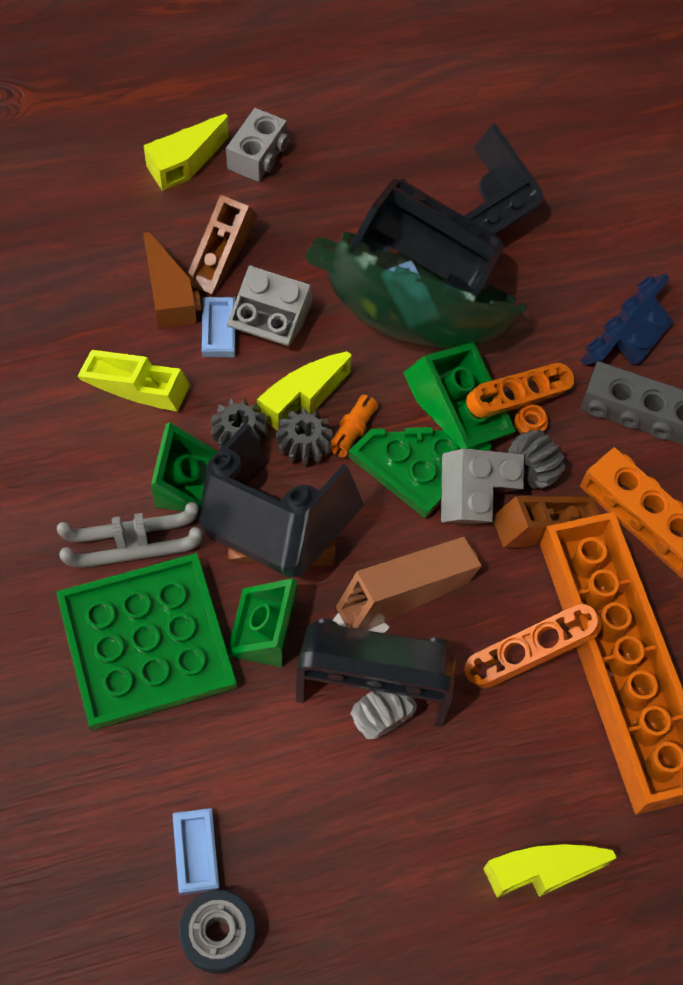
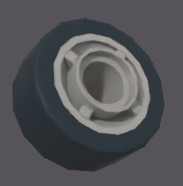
M226 890L207 891L195 897L184 909L179 922V941L186 958L197 969L210 974L228 973L240 967L251 955L256 942V920L250 906L239 895ZM215 922L225 923L229 927L228 936L220 942L211 941L207 937L208 928Z

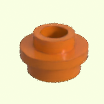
M529 404L517 411L514 424L521 434L538 429L544 432L548 425V417L543 408L535 404ZM532 420L535 422V424H530L526 421Z

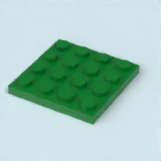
M197 553L56 591L91 731L237 688Z

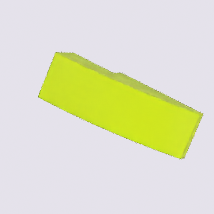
M97 350L90 351L78 374L80 380L116 396L178 412L190 387L181 369L152 365L149 359L144 356Z
M346 351L324 357L289 373L272 385L257 399L260 413H265L267 416V423L276 430H279L281 418L288 419L290 410L296 413L299 409L302 410L305 407L308 414H312L350 374L352 355Z
M548 845L513 851L489 860L483 869L497 898L530 883H533L539 897L607 867L617 857L613 850L593 846Z

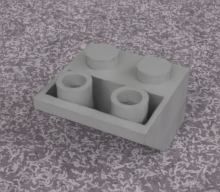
M249 265L227 322V327L289 346L302 329L314 297L310 284Z

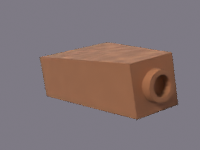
M465 537L457 538L357 571L336 605V609L346 627L370 630L468 584L482 565L478 560L476 552L470 547Z

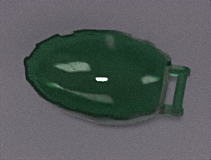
M344 231L339 243L325 237H318L306 252V259L311 265L328 271L327 278L334 295L358 320L393 339L430 348H454L474 342L475 346L506 335L527 308V305L521 302L519 306L515 305L516 297L490 284H487L486 289L482 288L475 299L476 295L474 293L445 284L446 279L399 251L398 253L391 251L374 253L365 248L362 242L356 251L352 253L350 252L351 243L356 235L352 232ZM412 260L419 274L398 265Z

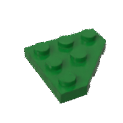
M432 427L405 428V431L385 432V429H371L349 450L348 457L426 519L441 504L442 454L461 448L444 430H433ZM485 443L470 449L491 451L492 446L489 443Z

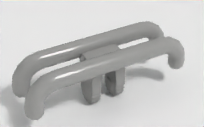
M190 502L181 513L146 519L143 518L142 513L134 514L133 521L122 522L120 516L112 517V524L87 528H72L69 523L60 522L57 525V532L64 540L78 543L115 538L117 549L84 554L74 553L71 548L65 547L60 551V559L68 566L87 568L190 551L202 542L203 532L198 527L192 528L187 537L148 544L146 533L186 526L198 517L199 507L195 502Z

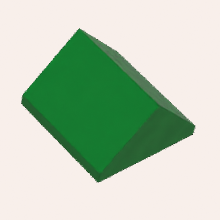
M171 422L165 425L151 482L154 504L156 508L183 512L188 503L195 502L199 507L200 513L207 464L218 451Z
M291 578L242 590L227 649L228 656L282 668L297 604L298 581Z

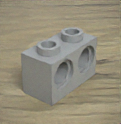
M254 108L226 147L227 169L259 182L265 172L272 170L278 153L280 151L283 152L288 145L287 120Z

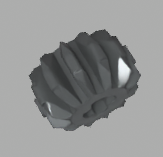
M231 398L228 402L229 407L218 406L217 415H212L211 427H213L211 436L214 441H218L220 449L245 423L251 426L260 446H262V439H266L268 435V428L266 427L267 416L265 413H260L258 403L248 406V401L244 398L241 404H236Z
M305 407L299 415L290 410L288 419L281 418L279 430L276 432V442L279 444L281 455H289L291 464L297 459H301L304 466L308 464L309 459L319 464L322 454L328 455L330 452L331 444L329 442L334 437L328 418L320 419L318 410L308 414Z
M540 429L536 431L530 430L519 435L508 449V453L524 454L523 483L528 482L529 486L533 489L538 487L542 489L545 486H550L557 481V478L562 476V472L566 469L562 461L565 457L559 452V445L552 441L550 435L545 436L544 432Z

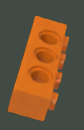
M613 447L586 471L580 487L593 497L608 513L615 512L618 522L683 579V503L673 499L661 488L654 478L647 476L641 471L628 455L622 454ZM619 485H625L630 490H625L621 488ZM645 507L653 509L656 513H650ZM671 530L679 532L682 537L674 535Z

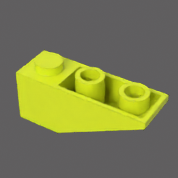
M225 113L144 145L146 166L162 191L189 181L229 138L228 116Z

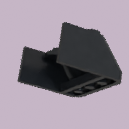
M494 123L474 147L490 171L481 178L478 185L479 193L485 203L465 214L464 217L496 235L534 211L541 203L543 194L540 186Z
M392 179L372 204L348 250L354 253L362 242L365 248L374 253L386 252L390 247L394 248L446 279L444 287L447 290V295L455 302L463 303L458 316L464 318L489 278L504 244L490 231L413 185L400 179Z
M245 423L207 464L199 524L208 537L287 577L301 575L309 569L364 506L363 500L349 467L342 465L320 490L309 485H300L288 491L280 501L247 486L268 461L251 426Z
M318 619L316 623H311L307 626L296 674V702L303 703L307 680L309 679L436 701L438 706L435 726L442 727L453 698L456 650L449 646L450 643L441 638L421 640L339 626L335 621Z

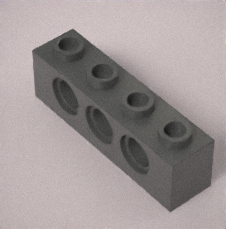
M599 361L596 362L580 410L588 412L594 417H603L615 421L626 428H635L650 433L658 439H667L683 445V421L680 420H683L682 389Z

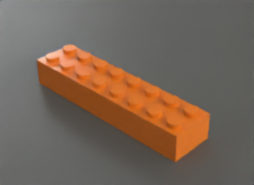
M615 512L547 526L540 542V547L563 611L575 605L585 604L592 607L601 619L602 626L599 634L594 639L576 647L634 813L639 815L682 804L683 688ZM580 615L577 617L579 623L569 628L580 627L582 631H585L589 628L587 622L592 618L587 619L584 615Z

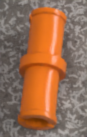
M361 395L351 412L343 416L340 421L341 427L329 442L331 444L330 451L334 455L341 448L342 450L338 457H346L356 439L363 436L367 429V422L378 408V403L374 398L371 397L368 403L365 404L368 395Z

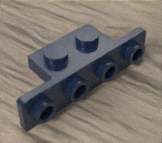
M666 273L657 277L650 275L638 284L637 288L639 290L637 293L625 300L620 306L622 311L604 325L605 331L601 336L595 338L587 345V352L580 360L584 366L603 360L615 345L631 365L640 363L673 322L671 317L655 299V296L670 279Z

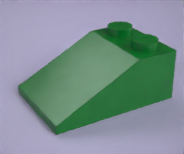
M474 342L425 355L403 372L416 402L461 449H470L516 432L507 412L487 418H479L472 414L467 407L466 399L469 392L482 383L492 381ZM491 396L481 401L487 402L489 404L491 401H493V398Z

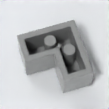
M459 449L443 453L441 522L469 525L492 522L493 492L504 493L523 489L524 454L473 449Z

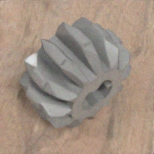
M371 690L370 693L361 697V700L354 704L350 714L355 720L354 724L359 732H362L366 739H378L382 735H386L391 730L396 729L413 716L417 704L413 697Z

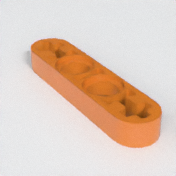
M554 363L485 382L469 392L466 399L467 407L475 416L487 418L560 396L574 384V375L565 364ZM552 377L555 379H559L558 381L552 382L551 384L549 381V379ZM529 379L537 384L539 393H535L530 389L528 385ZM503 386L512 390L515 400H510L506 397ZM491 396L493 398V401H491L489 404L487 402L481 401Z
M579 604L572 606L473 654L465 664V675L470 682L479 688L493 687L594 639L601 631V619L595 610L588 605ZM580 615H584L587 619L592 618L587 622L589 627L587 630L582 631L580 627L568 630L573 636L570 639L567 638L566 632L560 626L564 622L568 628L576 626L579 623L577 617ZM549 629L556 630L559 634L557 644L552 648H543L540 644L542 633ZM516 645L523 646L525 649L523 661L518 664H510L507 661L509 649ZM498 654L499 661L505 667L503 671L495 665L486 670V678L483 679L481 676L475 675L480 670V663L483 662L487 666L498 663L494 658Z

